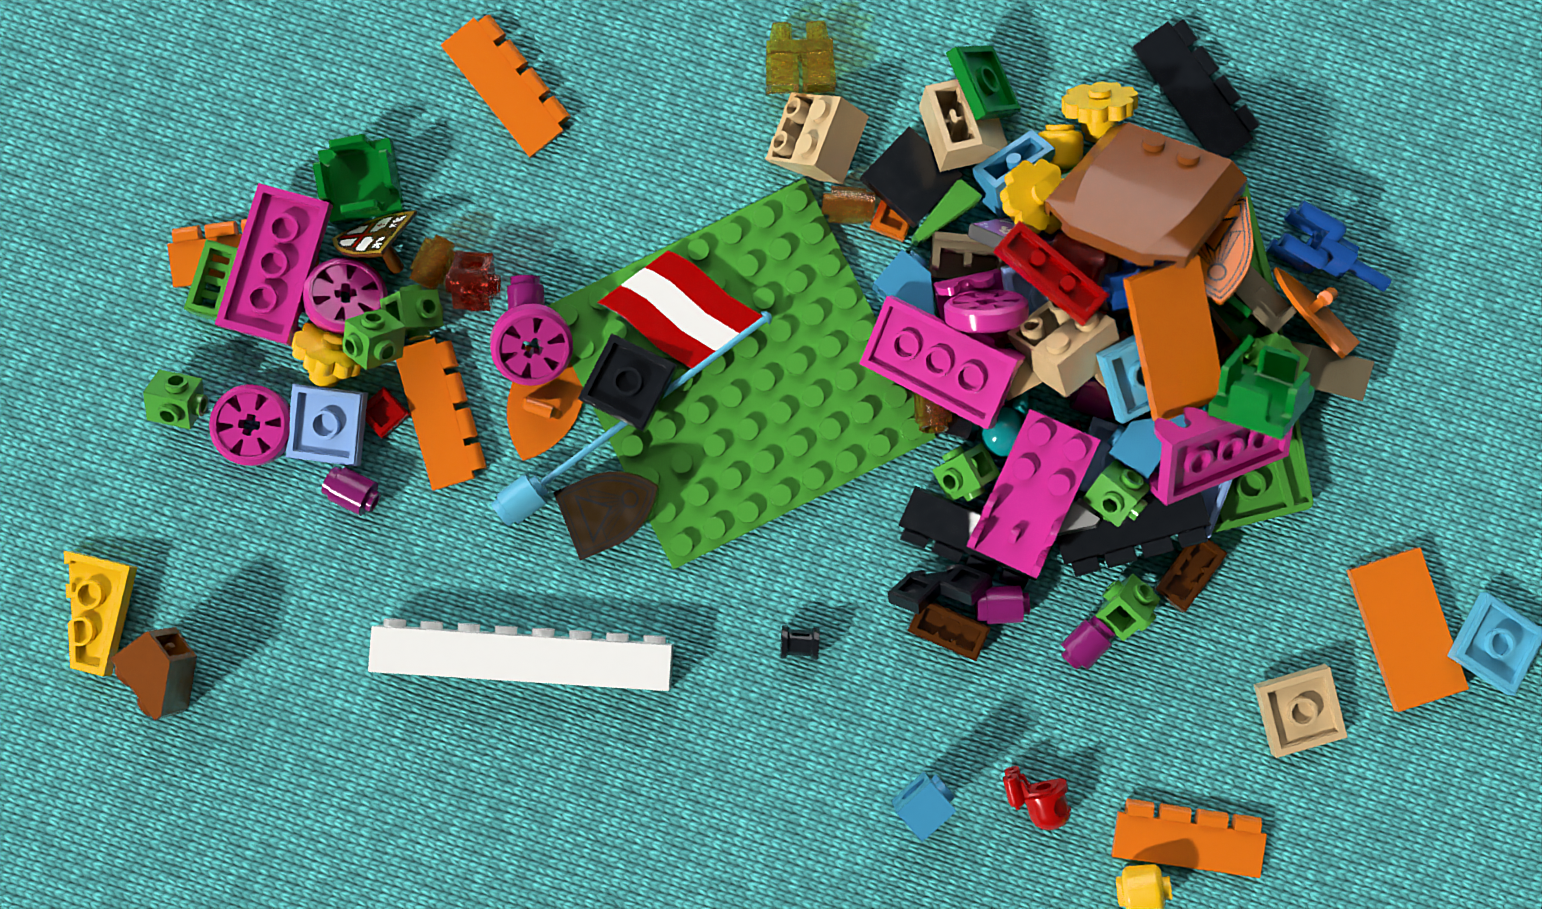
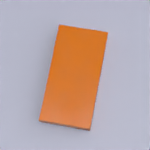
M1195 254L1185 268H1175L1177 261H1168L1123 279L1153 421L1157 418L1170 420L1182 415L1186 407L1199 408L1209 404L1218 391L1221 369L1198 254Z
M1421 547L1408 549L1346 570L1394 711L1401 712L1469 689L1462 666L1447 656L1453 645V640Z

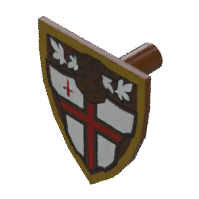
M416 210L369 220L332 238L336 250L343 255L360 259L383 257L391 274H397L404 269V265L392 243L418 213Z

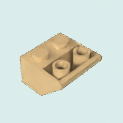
M957 79L925 86L919 110L940 172L981 163L1008 145L999 118L975 120Z
M791 93L784 107L776 133L771 140V146L765 160L817 181L843 184L869 116L839 96Z
M1051 300L1033 312L1026 322L1007 333L1008 339L1018 351L1025 355V361L1038 378L1066 398L1101 371L1096 353L1120 342L1114 319L1096 310L1082 327Z

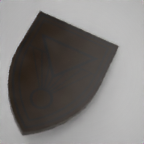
M608 471L586 477L553 492L579 559L583 560L619 545L636 534L649 518L655 506L660 486L640 475L622 471Z

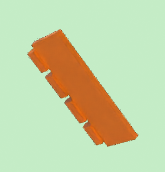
M490 14L484 16L478 22L475 18H472L444 41L441 46L526 154L532 158L564 132L561 126L570 119L571 115L555 96L548 98L544 103L541 102L549 95L551 90L533 68L527 69L521 75L519 74L528 65V61L510 39L497 47V44L506 37V34Z
M247 219L241 220L242 233ZM236 221L205 224L204 229L207 240L236 248L239 247L242 234H239ZM199 225L172 229L173 243L167 244L174 288L187 287L192 284L206 239H203L202 230ZM213 254L212 261L228 265L230 259ZM319 256L317 258L315 267L319 265ZM212 269L209 272L210 276L224 279L226 274Z
M434 337L405 346L403 348V357L396 359L432 491L475 479L474 471L487 468L480 442L466 445L465 440L477 437L478 433L471 408L467 407L457 410L455 406L467 402L468 398L461 373L446 374V370L458 366L452 341L438 343L437 338Z
M1128 798L1125 802L1124 812L1117 811L1111 852L1112 857L1255 878L1261 877L1267 834L1261 832V817L1233 814L1231 827H1228V813L1197 808L1194 822H1191L1192 811L1190 807L1163 803L1159 804L1158 817H1154V802Z

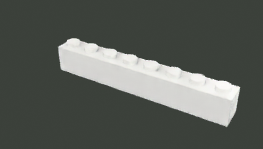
M385 618L383 625L371 627L368 672L669 691L671 688L674 643H666V636L644 635L643 641H629V634L606 633V639L591 638V631L569 630V637L554 636L555 629L532 628V634L517 633L518 627L500 625L495 626V632L480 631V624L458 623L457 630L443 629L444 622L421 621L420 627L406 626L405 619Z

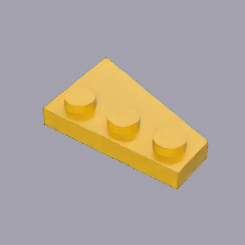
M64 551V564H69L70 584H65L66 598H71L72 619L68 622L70 668L99 676H112L114 663L110 658L118 652L138 567L78 552Z

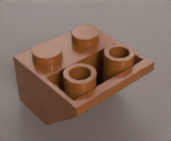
M176 627L149 630L110 658L116 666V676L124 685L132 688L138 697L137 704L148 717H152L156 721L183 713L189 708L197 656Z

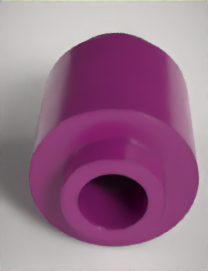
M517 275L510 277V285L507 286L508 310L523 304H540L545 306L544 285L540 284V276Z
M1094 377L1067 398L1065 397V399L1070 400V409L1103 420L1105 418L1115 419L1107 389Z
M338 467L332 468L326 476L321 492L328 496L329 501L360 516L365 514L366 511L372 512L381 497V492L377 491V482L346 467L343 469Z
M1020 585L989 588L975 602L977 621H986V624L1023 623L1024 615H1030L1029 593H1022Z
M1093 615L1089 620L1084 619L1061 643V646L1065 649L1061 656L1076 670L1081 666L1089 670L1113 645L1110 641L1116 634Z

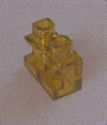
M810 21L806 23V39L792 40L791 23H772L770 40H766V94L799 93L798 61H801L802 93L835 92L836 73L833 56V38H828L825 21Z

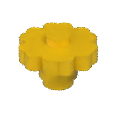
M1096 82L1093 85L1080 84L1068 89L1067 95L1062 96V113L1069 119L1078 118V121L1081 123V131L1085 133V139L1089 142L1097 143L1109 128L1118 125V121L1134 115V110L1138 108V92L1130 86L1121 87V84L1117 82Z
M1044 159L1038 160L1034 165L1024 160L1005 175L1004 180L1007 186L1000 192V199L1003 202L1004 213L1010 216L1015 225L1020 220L1037 235L1042 231L1053 234L1061 228L1062 222L1053 213L1048 216L1044 212L1045 200L1064 180L1061 178L1060 167L1050 164Z
M310 322L303 325L302 331L295 332L292 342V355L296 359L303 360V367L308 371L309 379L320 387L330 388L336 386L342 379L358 376L363 367L343 352L342 341L344 335L334 334L329 331L324 332Z

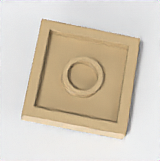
M1326 664L1254 684L1269 748L1274 757H1282L1347 738L1331 668Z

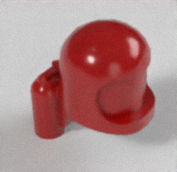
M1018 766L1008 767L1004 770L1005 776L1002 779L1009 804L1016 810H1020L1025 803L1032 823L1038 828L1056 830L1069 821L1071 808L1065 795L1068 791L1066 779L1057 778L1030 784L1025 774H1021Z

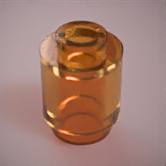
M831 185L830 193L823 192L821 214L828 215V222L855 225L873 222L875 208L874 192H866V188Z
M435 234L433 240L425 237L410 266L412 272L409 279L429 290H437L439 284L443 286L459 255L453 251L455 244Z
M914 392L915 423L919 424V431L929 434L947 431L949 429V422L952 421V411Z

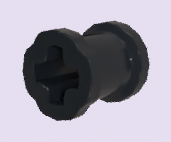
M782 625L780 659H786L788 655L810 656L812 660H818L819 627H813L812 630L789 629L788 625Z

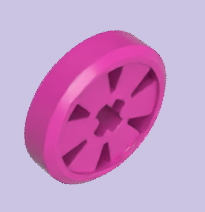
M335 258L319 264L308 275L303 289V304L309 319L322 331H329L338 335H344L345 320L362 315L365 312L381 309L380 299L387 297V288L381 275L365 262L352 258ZM341 292L350 293L349 297L351 299L349 303L341 302Z
M989 289L964 292L951 297L944 304L945 323L956 330L964 332L991 333L1006 331L1022 325L1029 318L1028 299L1019 293L1008 290Z
M523 304L508 310L496 321L490 335V351L496 368L507 379L522 385H540L555 379L566 369L573 354V338L568 324L558 312L540 304ZM533 338H537L540 347H532L529 352L526 351L523 342H531Z
M253 384L235 387L223 394L212 409L209 420L212 442L220 454L234 463L247 466L268 464L279 458L286 451L290 433V406L280 394L267 387ZM253 415H255V421L260 422L259 430H252L251 436H249V429H244L245 421H251Z

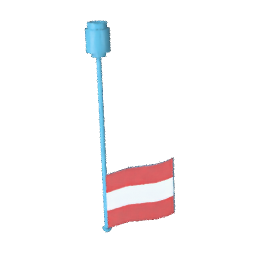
M669 250L597 302V304L605 306L624 317L658 349L691 368L669 385L663 398L766 322L770 324L772 322V315L769 312L763 311L759 314L729 296L695 264ZM622 421L618 422L541 480L536 475L530 478L527 474H523L496 494L497 499L491 503L493 509L507 526H511L515 522L517 524L521 523L547 503L544 497L549 493L545 487L547 484L628 424Z

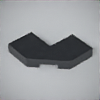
M962 564L946 566V571L925 574L924 570L909 572L888 592V601L893 605L916 614L924 611L940 594L972 606L993 586L992 575Z

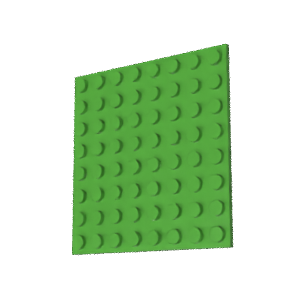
M805 178L547 305V307L558 312L568 324L573 338V354L570 363L582 387L585 386L611 333L677 364L679 368L671 383L691 369L658 349L624 317L605 306L597 304L598 301L667 250L695 264L729 296L759 314L767 311L772 315V322L770 324L767 322L663 398L645 433L627 425L609 438L625 472L640 475L660 486L655 506L648 519L673 570L937 438L913 391L859 364L877 319ZM593 408L605 432L620 422V420Z

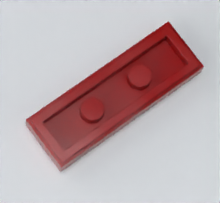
M1020 220L993 251L995 255L1082 327L1110 295Z

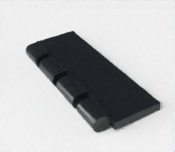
M1182 19L1172 27L1169 21H1167L1132 46L1131 49L1204 150L1227 158L1253 139L1250 132L1261 124L1246 104L1235 112L1230 107L1239 101L1241 97L1225 75H1222L1214 82L1211 81L1209 77L1220 68L1203 45L1192 53L1188 48L1199 39L1187 22Z
M918 486L914 487L898 526L904 528L900 540L925 549L929 538L935 541L931 549L932 553L959 563L963 552L969 554L965 566L990 574L992 577L998 566L1002 567L999 580L1013 586L1020 585L1023 590L1029 579L1037 580L1026 573L967 547L982 512Z
M1196 493L1167 506L1154 494L1145 496L1143 499L1148 502V505L1135 520L1128 517L1119 527L1103 519L1096 512L1095 516L1101 520L1097 528L1056 537L1064 565L1071 563L1075 576L1079 577L1101 571L1098 556L1103 554L1108 568L1138 561L1134 548L1136 545H1141L1144 557L1149 558L1175 551L1171 539L1173 535H1178L1182 548L1208 542L1204 527L1210 526L1211 522L1202 493Z

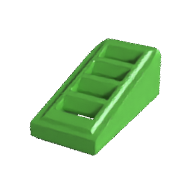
M962 179L957 180L914 233L911 243L918 247L932 238L935 231H942L973 209L981 200L982 195Z
M206 239L184 310L193 315L216 321L238 248ZM213 254L229 258V264L226 265L212 261ZM210 269L226 273L224 279L210 276ZM210 284L221 287L220 292L206 290V285ZM203 299L215 301V308L202 305Z

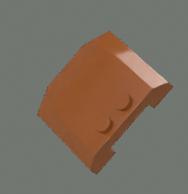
M1127 122L1111 127L1105 132L1045 200L1044 212L1048 216L1053 213L1062 222L1061 230L1068 237L1137 265L1153 266L1155 260L1177 261L1175 268H1185L1245 192L1248 179L1230 159Z

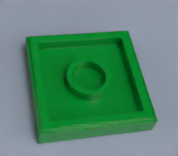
M992 45L956 46L946 52L976 121L1012 117L1021 111V107Z

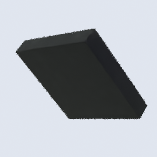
M909 126L861 175L859 180L914 229L947 194L956 181L961 179L963 174L956 168L940 172L932 146Z
M611 333L578 400L645 433L679 367L677 364Z

